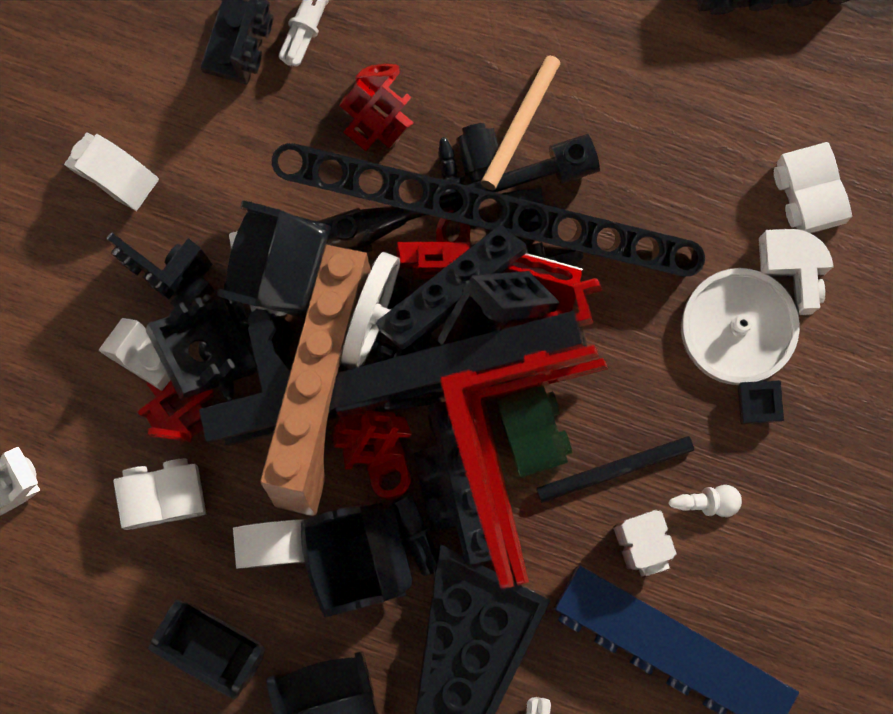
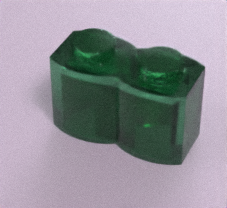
M544 385L496 399L497 409L519 478L568 463L566 455L572 454V448L567 432L565 430L559 432L556 426L554 416L560 415V410L553 391L546 393Z

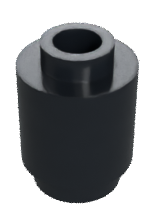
M477 123L462 128L463 135L456 138L465 176L470 177L471 184L483 179L499 148L495 130L493 128H486L485 123Z

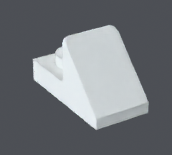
M122 318L99 351L163 391L170 378L146 333L145 327L137 320Z

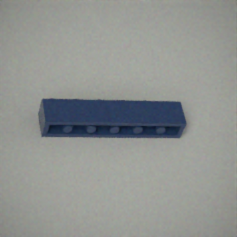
M580 565L574 570L553 608L561 613L558 621L578 633L582 626L596 633L595 643L614 654L619 647L633 655L630 660L631 664L649 674H652L655 668L669 676L666 684L687 696L691 689L706 697L702 705L718 714H726L727 711L734 714H788L800 693Z

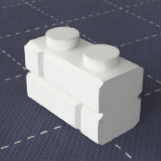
M654 510L616 524L613 529L619 546H624L625 548L622 554L627 569H632V571L639 570L642 577L670 568L667 560L673 559L677 553L671 536L665 535L668 528L662 511Z

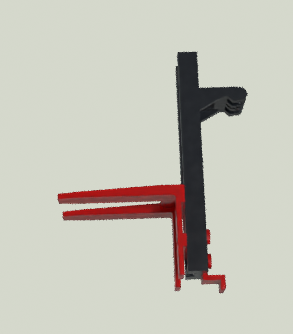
M597 279L573 284L579 313L574 311L566 313L565 310L547 313L540 320L525 323V321L509 323L501 326V330L338 372L335 379L327 421L339 418L336 411L337 407L388 395L390 402L409 400L444 391L453 430L501 589L514 586L507 553L517 585L528 583L529 580L486 402L495 398L608 370L604 358L588 361L599 358V355L594 345L587 346L582 327L593 324L586 295L602 291ZM256 308L251 314H248V330L262 393L199 409L206 442L212 443L224 439L225 445L231 446L274 435L294 359L290 356L289 352L294 335L293 331L290 330L292 326L289 325L290 322L286 319L279 318L280 316L274 313L271 314L266 309ZM588 361V362H585V363H581V364H577V365H573V366H569V367L562 368V367H564V366H568V365H572V364H576V363ZM537 373H538V375H534V376H530V377H527V378H523V379H519V380H515V381H511V382L499 384V383H502V382H506V381H510V380H514V379H518V378H522V377H526V376H529V375H533V374H537Z

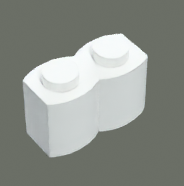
M828 142L788 152L780 156L777 161V167H774V178L778 189L785 190L789 199V204L786 205L785 210L788 222L792 228L797 227L798 230L813 233L846 224L852 218L850 203L840 180L833 151Z
M183 458L166 461L163 463L164 469L154 472H148L146 466L123 470V477L113 479L121 528L125 530L137 529L206 515L198 466L196 464H188L187 459Z

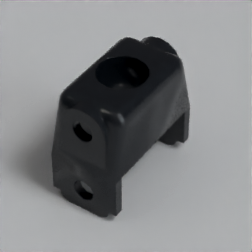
M242 200L240 208L248 212L237 231L231 249L227 269L226 290L218 289L216 296L306 319L325 247L328 243L331 226L295 216L279 209Z
M383 503L368 506L358 505L326 512L301 521V541L306 570L313 593L325 618L405 596V591L411 588L412 576L396 514L392 508L383 506Z
M176 600L147 648L164 660L232 699L238 698L241 691L247 687L264 658L263 653L266 650L254 638L206 610L183 600Z
M364 652L354 653L355 658H340L312 664L298 669L279 680L277 675L267 677V689L274 714H379Z

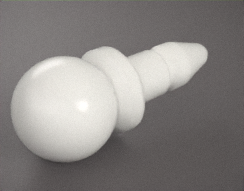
M720 485L715 489L706 487L701 494H682L669 500L671 507L683 511L690 509L702 510L706 516L716 514L720 517L735 515L742 504L740 493L730 485Z

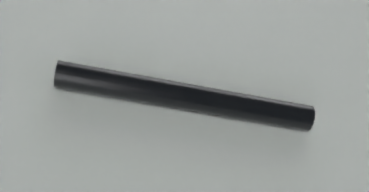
M686 436L537 487L536 490L540 502L543 503L694 451V446L690 436Z

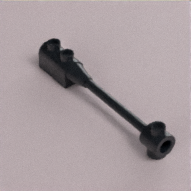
M585 134L549 146L551 157L549 159L503 173L495 190L486 189L482 186L481 181L466 186L496 193L555 173L559 182L563 184L600 172V164L593 141L589 134ZM455 190L441 193L439 197V205L442 210L460 204L459 194ZM395 206L360 209L358 207L318 220L317 222L331 226L327 245L367 253L373 251L372 242L407 224V221L428 214Z

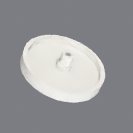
M382 252L377 258L351 320L342 352V366L354 369L364 365L379 332L376 322L390 311L387 308L398 275L399 257Z
M746 268L723 270L704 280L689 297L681 319L683 344L693 363L709 377L731 385H738L740 382H758L771 377L791 358L799 338V316L790 294L779 282L769 275Z

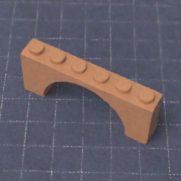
M326 245L260 482L275 508L316 516L326 478L324 473V441L334 383L351 320L371 272L368 256L365 252Z

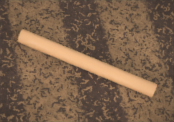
M546 56L481 181L482 186L486 189H496L560 65V61L556 57Z

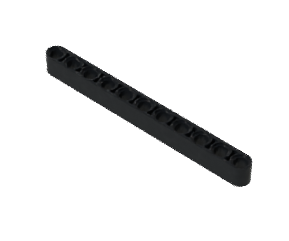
M286 143L279 146L272 156L273 170L280 178L490 230L503 226L515 236L679 276L690 277L696 275L705 264V253L698 243L671 235L295 143ZM294 150L301 155L302 167L297 173L286 174L280 169L278 159L283 152ZM326 160H334L341 165L342 176L334 184H327L319 177L318 169L320 164ZM365 170H374L381 176L382 185L375 193L368 194L359 186V177ZM408 179L415 180L421 188L419 199L413 203L404 202L399 195L400 185ZM447 189L455 190L460 197L459 207L451 213L443 211L439 205V197ZM490 198L498 204L499 214L494 221L485 222L479 215V206L484 200ZM530 208L536 212L538 223L533 230L526 232L519 226L518 217L523 210ZM566 218L572 219L577 227L575 236L568 241L562 240L558 234L559 223ZM608 227L614 232L615 242L610 249L602 250L598 246L597 236L602 229ZM647 237L652 241L653 252L648 258L642 260L636 253V245L639 240ZM687 247L691 253V261L688 266L680 269L675 263V254L680 248Z

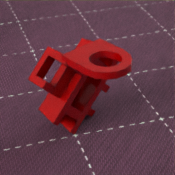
M377 64L362 69L355 76L356 83L348 94H345L339 105L354 118L343 133L365 151L370 148L377 138L388 148H391L399 142L401 135L414 124L413 121L400 111L411 97L406 93L403 98H400L389 88L400 73L397 64ZM374 104L378 106L388 116L385 117L379 111H377L373 107ZM357 126L370 138L367 140L355 130V127Z
M440 218L437 224L436 242H397L398 247L395 249L397 257L400 258L399 268H413V280H430L471 248L470 225L459 222V236L454 241H449L446 237V227L451 220Z
M171 380L163 391L148 382L146 383L156 396L137 411L153 427L148 428L147 435L155 438L191 442L194 436L204 430L202 420H200L199 409L203 408L202 404L214 396L212 389L180 400L177 394L168 401L170 397L177 393ZM198 420H200L198 423H196L194 426H192V427L189 429V427H190L191 425H193L195 422H197Z
M365 411L364 414L341 417L333 430L334 448H344L342 451L345 469H352L355 463H366L372 488L382 499H397L406 492L411 478L406 455L399 440V437L410 438L412 434L406 418L395 416L394 412ZM389 472H399L401 474L400 484L393 490H383L381 482L384 476Z

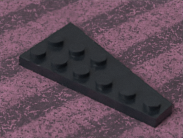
M439 544L415 714H496L551 600L522 585H517L514 581L513 587L501 589L496 572L478 563L466 565L463 555Z

